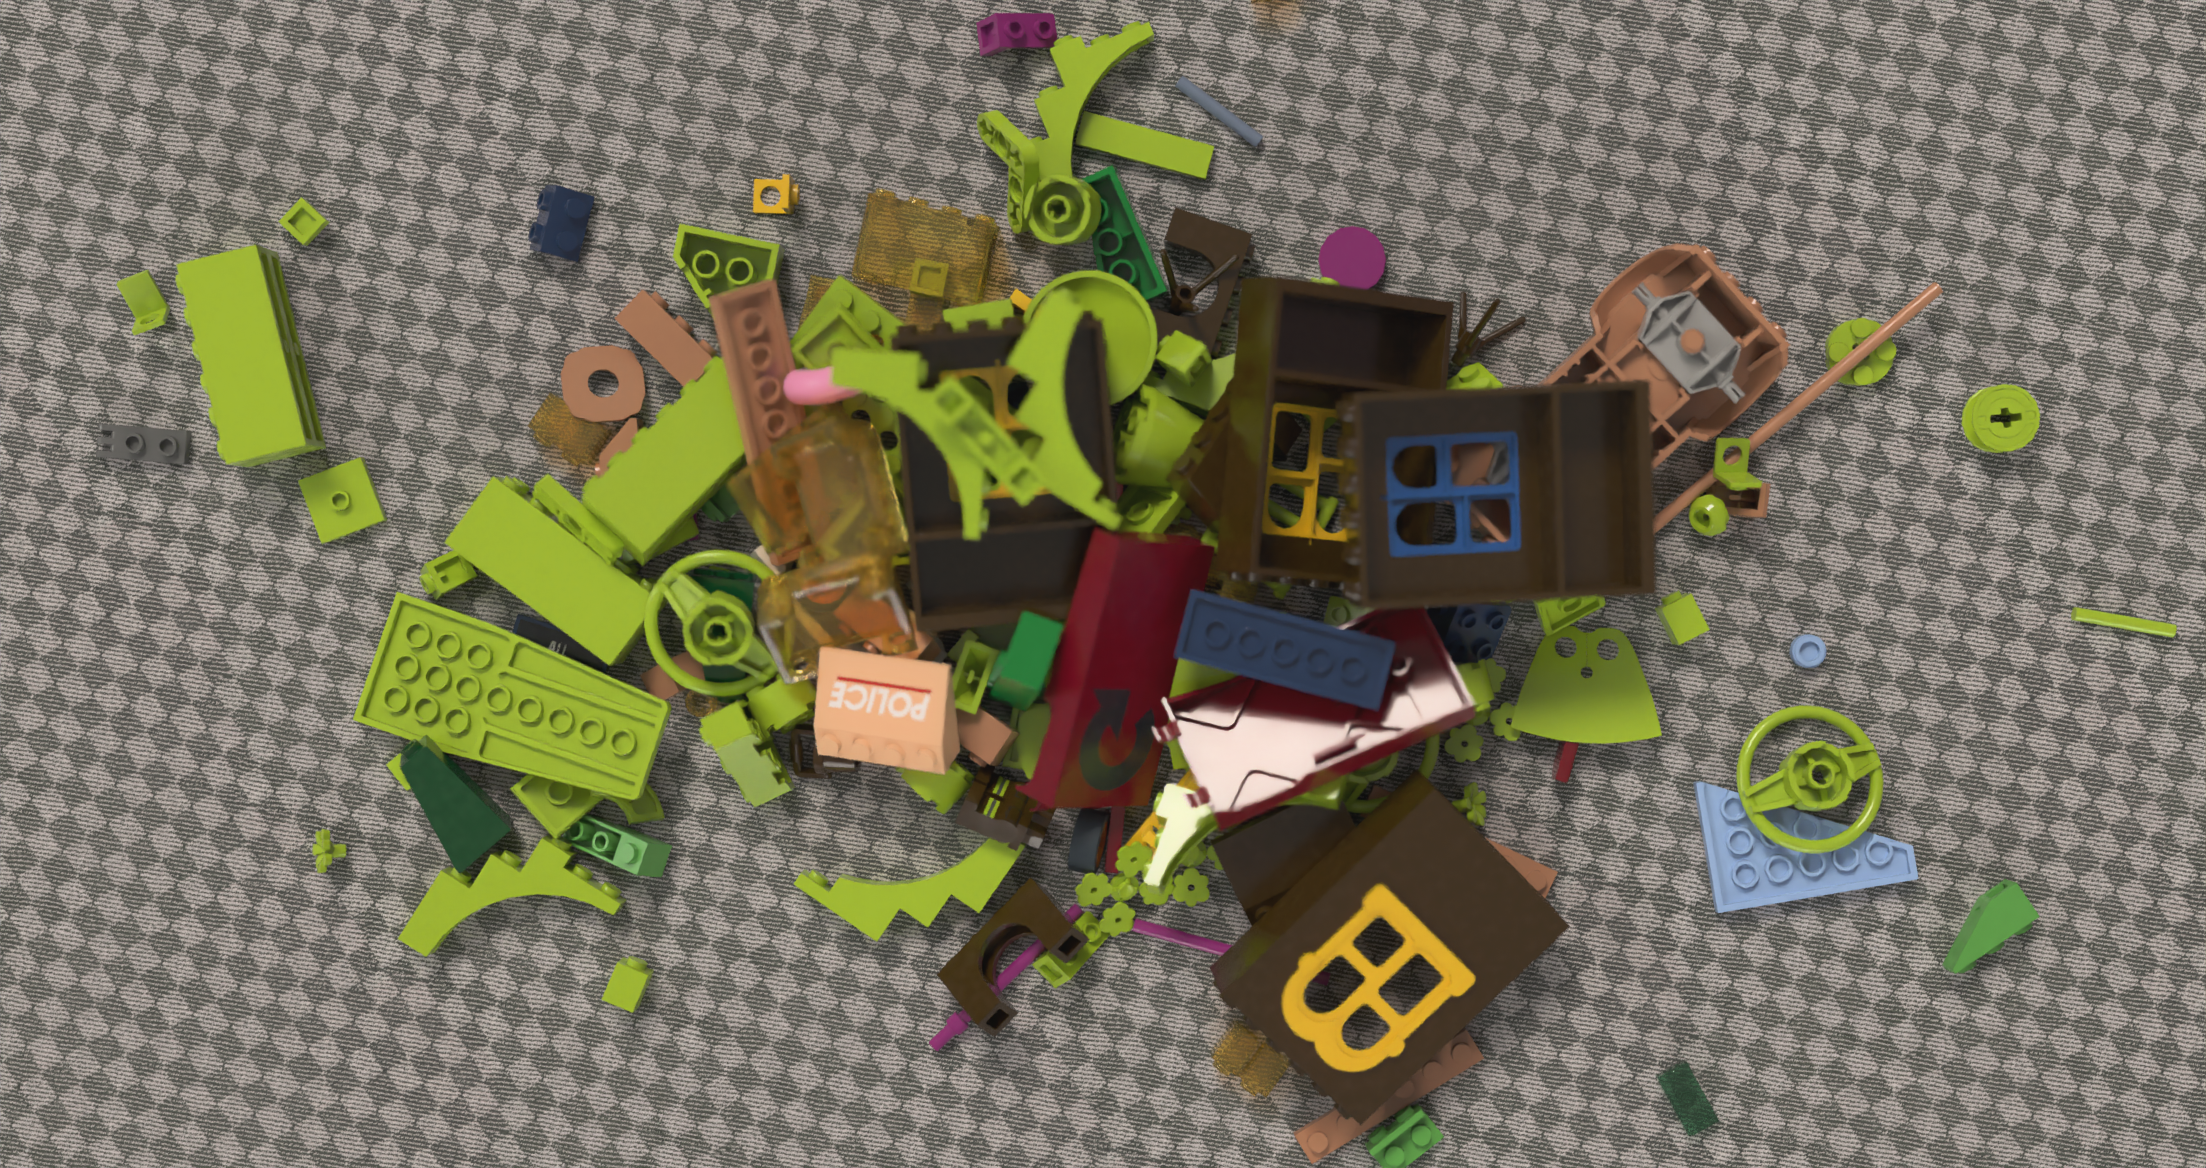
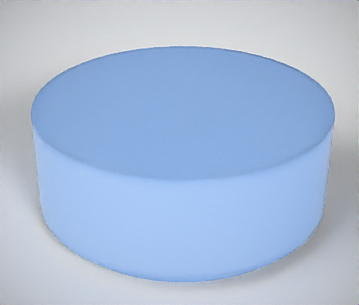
M1800 635L1790 645V657L1800 667L1814 668L1819 666L1825 659L1826 646L1815 635Z

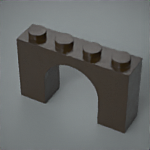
M1175 207L1164 244L1200 256L1211 265L1213 270L1234 254H1238L1240 258L1217 277V296L1211 306L1202 313L1190 317H1181L1150 307L1156 323L1157 347L1165 336L1169 335L1171 337L1177 330L1204 344L1211 359L1216 360L1222 344V340L1216 339L1220 326L1228 327L1233 308L1227 307L1232 294L1239 295L1242 279L1245 278L1239 275L1242 263L1250 264L1256 247L1255 244L1250 243L1253 234Z
M1233 378L1227 383L1226 390L1217 403L1211 407L1207 418L1199 430L1193 434L1191 442L1183 454L1174 462L1173 469L1165 479L1212 533H1219ZM1279 411L1276 415L1273 455L1286 456L1303 430L1289 412Z
M1032 878L1022 885L1005 905L996 911L993 917L937 973V976L973 1022L993 1037L1018 1014L1016 1009L1000 991L996 981L997 964L1004 950L1015 940L1033 935L1041 941L1050 953L1064 963H1067L1090 940L1051 893Z

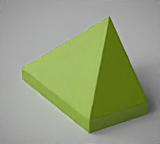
M966 638L952 677L956 708L976 715L999 651L998 649Z

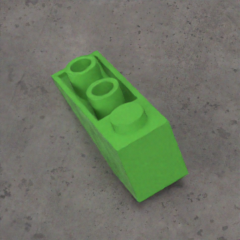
M590 814L582 817L563 835L565 839L572 843V846L638 876L662 877L672 845L650 835Z
M2005 879L1977 898L1942 964L1944 969L1954 974L1958 972L1960 974L1965 973L1977 964L1975 960L1986 953L1993 954L2005 945L2004 941L2014 934H2023L2033 926L2032 922L2040 916L2016 882Z

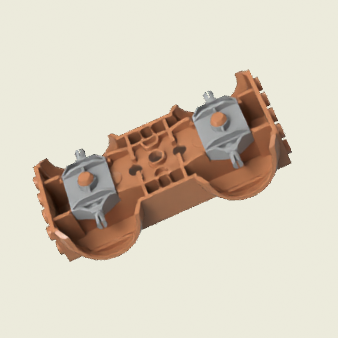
M1697 243L1693 246L1672 244L1661 247L1643 256L1620 273L1599 294L1590 308L1593 334L1538 384L1650 380L1653 470L1688 437L1708 442L1719 435L1774 383L1788 364L1787 348L1790 344L1785 340L1787 337L1785 331L1775 322L1770 324L1761 314L1764 311L1762 306L1750 296L1746 298L1738 289L1740 287L1738 280L1728 271L1723 273L1715 264L1717 259L1714 254L1705 246L1700 248ZM1504 441L1453 444L1451 447L1452 483L1458 487L1507 483L1509 480L1507 443ZM1481 499L1471 502L1470 528L1471 530L1473 528L1478 529L1484 536L1481 539L1482 543L1505 542L1510 539V502L1507 499ZM1444 501L1447 505H1449L1450 503L1454 504L1451 501Z

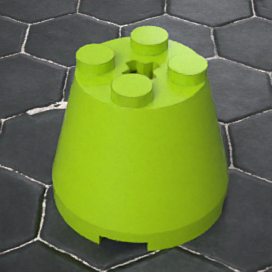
M1141 384L1135 390L1137 393L1133 399L1126 397L1112 431L1115 482L1121 485L1172 488L1165 479L1173 469L1174 462L1183 454L1191 442V437L1199 430L1205 420L1156 388Z

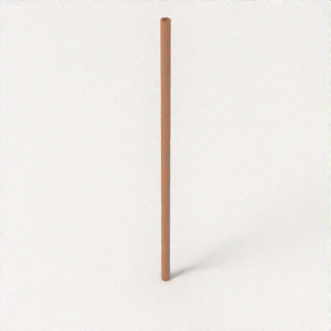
M1933 282L1747 438L1750 440L1749 455L1942 294V288ZM1739 447L1723 459L1726 464H1734L1739 460L1741 455ZM1713 468L1654 516L1655 533L1719 481L1713 477Z

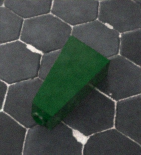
M698 567L686 572L689 577L710 594L715 591H723L744 602L753 617L757 575L754 573ZM712 624V633L717 636L719 633L722 635L726 634L724 625ZM702 663L705 681L727 683L747 678V672L732 665H705ZM745 693L733 696H708L717 697L716 700L719 702L734 703L737 700H743Z
M427 734L419 741L417 739L412 740L401 751L400 769L453 866L461 873L512 830L511 817L443 752Z

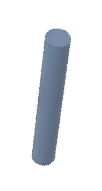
M1182 76L1175 85L1177 89L1255 148L1264 136L1186 77Z

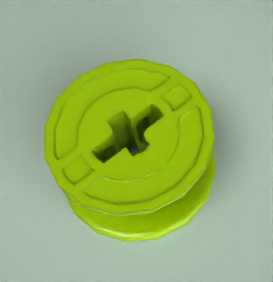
M2001 384L1981 389L1971 396L1963 409L1961 424L1965 436L1973 446L1990 453L2011 452L2023 448L2034 438L2039 428L2040 412L2037 402L2028 391L2017 385ZM1993 415H2010L2011 420L2006 423H1991L1990 418Z

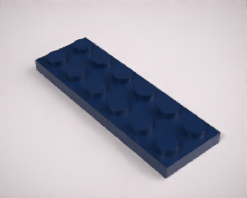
M1191 589L1174 657L1378 710L1396 642Z

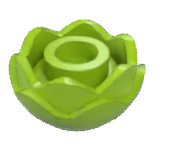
M1704 495L1692 502L1689 508V521L1692 527L1700 534L1714 536L1725 531L1727 528L1726 524L1729 521V514L1723 500L1715 498L1713 495Z

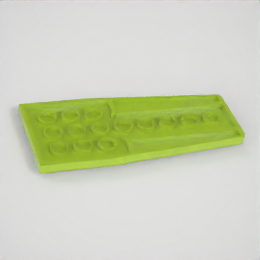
M397 592L353 720L411 741L414 739L419 741L427 734L446 753L629 800H638L643 795L672 706L664 699L495 624L405 593Z

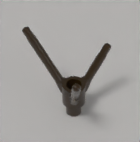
M1165 249L1160 250L1172 296L1169 307L1170 314L1180 316L1181 313L1186 311L1198 312L1199 306L1192 304L1195 296L1239 260L1240 256L1234 254L1196 286L1190 287L1188 285L1179 286L1176 283L1167 251Z
M1461 292L1457 337L1459 340L1455 345L1457 350L1450 360L1462 367L1468 356L1472 357L1476 350L1525 323L1526 318L1522 316L1480 338L1478 336L1497 310L1501 300L1496 298L1474 330L1470 332L1467 330L1466 292Z

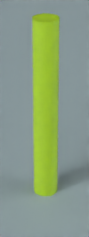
M2074 607L2071 613V619L2075 621L2171 638L2175 636L2177 630L2175 624Z

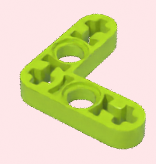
M993 110L981 113L977 117V128L981 139L1009 166L1007 200L1009 225L1016 234L1031 231L1028 221H1026L1024 216V202L1030 188L1039 182V155L1037 149L1000 111Z

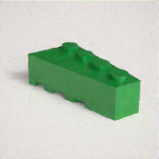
M1111 165L1083 178L1082 180L1091 185L1100 196L1101 218L1097 229L1092 234V245L1097 270L1125 280L1142 295L1147 303L1170 293V288L1118 169Z
M1023 611L1006 652L1001 650L991 670L986 687L991 689L988 698L1026 712L1041 689L1063 625Z

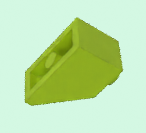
M1177 330L1171 337L1169 335L1165 336L1157 347L1158 354L1156 359L1159 365L1191 388L1212 362L1204 344Z

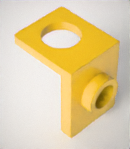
M783 174L782 180L754 179V213L794 214V205H799L800 188L799 184H795V180L790 174ZM767 187H774L780 192V200L774 206H766L761 200V193Z

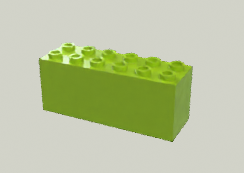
M255 244L176 264L178 274L175 276V281L179 292L184 294L187 306L184 308V317L187 325L190 328L192 327L195 341H192V350L196 359L201 362L203 374L200 375V381L204 392L209 394L212 407H209L208 413L212 425L217 427L220 439L217 441V450L220 458L225 460L226 465L252 467L326 448L278 252Z
M717 355L713 357L703 369L706 373L697 382L694 379L690 380L679 393L682 397L673 406L667 403L655 416L658 421L649 430L646 427L639 430L631 440L633 445L625 453L622 451L617 452L606 465L609 469L600 478L597 475L593 476L582 488L584 492L582 495V505L624 542V549L642 566L747 462L723 356L721 358Z
M507 475L505 478L493 476L444 543L609 666L623 663L645 633L644 615L646 604L657 581L651 577L646 579L637 574L639 568L633 563H625L623 557L622 559L617 558L611 565H607L606 561L587 543H582L558 521L559 518L528 493L531 488L517 477L512 479ZM665 596L662 600L659 613L662 611V609L668 602Z

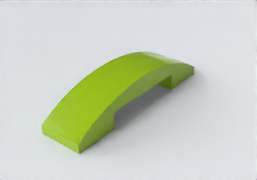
M952 375L924 399L1022 505L1026 504L1049 482L1028 456Z

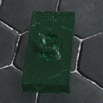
M1683 1060L1655 1075L1689 1137L1719 1122L1687 1061Z

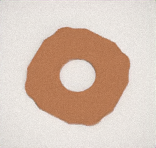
M614 345L584 347L570 353L565 358L564 366L560 373L563 401L575 418L591 423L623 421L640 412L646 395L643 368L632 351ZM597 371L612 373L618 380L619 386L617 391L609 397L594 395L588 387L590 376Z

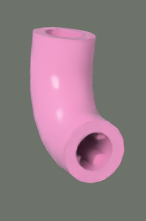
M831 367L818 370H794L787 375L784 382V393L787 399L792 403L801 405L831 403L849 398L863 391L830 385Z

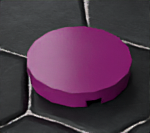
M1355 226L1340 228L1330 234L1321 246L1318 256V266L1322 277L1334 279L1340 285L1370 289L1378 282L1384 272L1386 262L1384 247L1377 236L1367 229Z

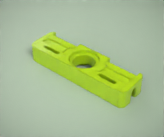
M546 474L534 485L533 498L535 500L538 499L559 518L558 521L582 543H587L606 561L607 565H611L622 555L625 546L624 542L553 477Z

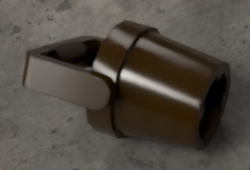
M797 724L792 730L791 740H789L790 760L793 762V771L796 776L829 779L832 777V773L858 772L860 770L862 761L818 754L816 738L813 748L814 768L803 767V743L800 734L815 735L814 725Z

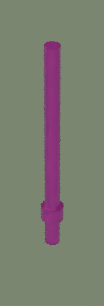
M1077 903L1066 911L1074 921L1085 913ZM1039 939L1035 940L996 977L1000 991L1007 987L1046 950V947ZM964 1009L959 1013H953L946 1020L947 1025L929 1041V1044L938 1052L956 1034L960 1036L969 1027L968 1023L972 1019Z
M1135 918L1132 928L1133 932L1222 956L1232 946ZM1320 970L1310 981L1327 986L1330 973Z

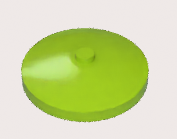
M1085 270L1071 272L1054 279L1044 286L1032 299L1024 314V322H1031L1050 289L1058 293L1062 287L1080 298L1076 305L1081 307L1083 311L1092 310L1094 316L1103 319L1109 404L1112 405L1125 399L1143 383L1155 360L1158 342L1157 329L1150 307L1132 285L1109 273Z

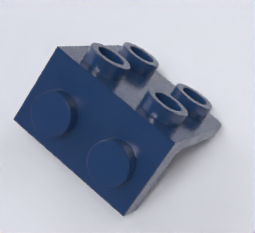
M1505 602L1429 606L1427 614L1452 662L1478 663V660L1492 658L1512 608Z

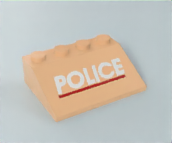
M822 647L819 656L814 719L818 754L946 774L960 752L951 665Z

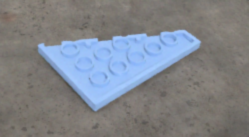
M1701 781L1693 782L1714 908L1717 913L1919 879L1912 845L1865 831L1849 845L1831 852L1810 854L1793 851L1773 842L1757 829L1746 814L1738 792ZM1787 807L1762 812L1779 830L1801 839H1826L1838 835L1850 827Z

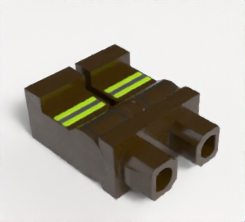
M988 763L985 768L981 766L955 823L996 841L1009 843L1008 847L1015 851L1018 850L1021 842L1039 849L1056 808H1049L1046 811H1030V808L1037 806L1038 801L1015 789L1016 785L1024 786L1026 785L1025 783L1012 782L994 773L993 771L996 766L989 765Z

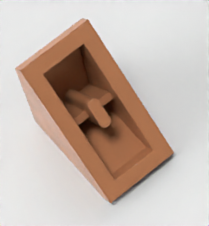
M1717 481L1706 491V495H1713L1715 498L1723 500L1730 516L1754 519L1766 518L1771 484L1762 483V487H1747V490L1737 491L1727 489L1724 483Z
M689 651L671 658L688 674L705 680L702 662L693 658ZM659 665L640 675L648 693L664 700L688 690L670 678Z

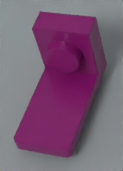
M995 13L976 23L980 56H993L1008 48L1055 47L1054 42L1057 40L1055 16L1052 13Z

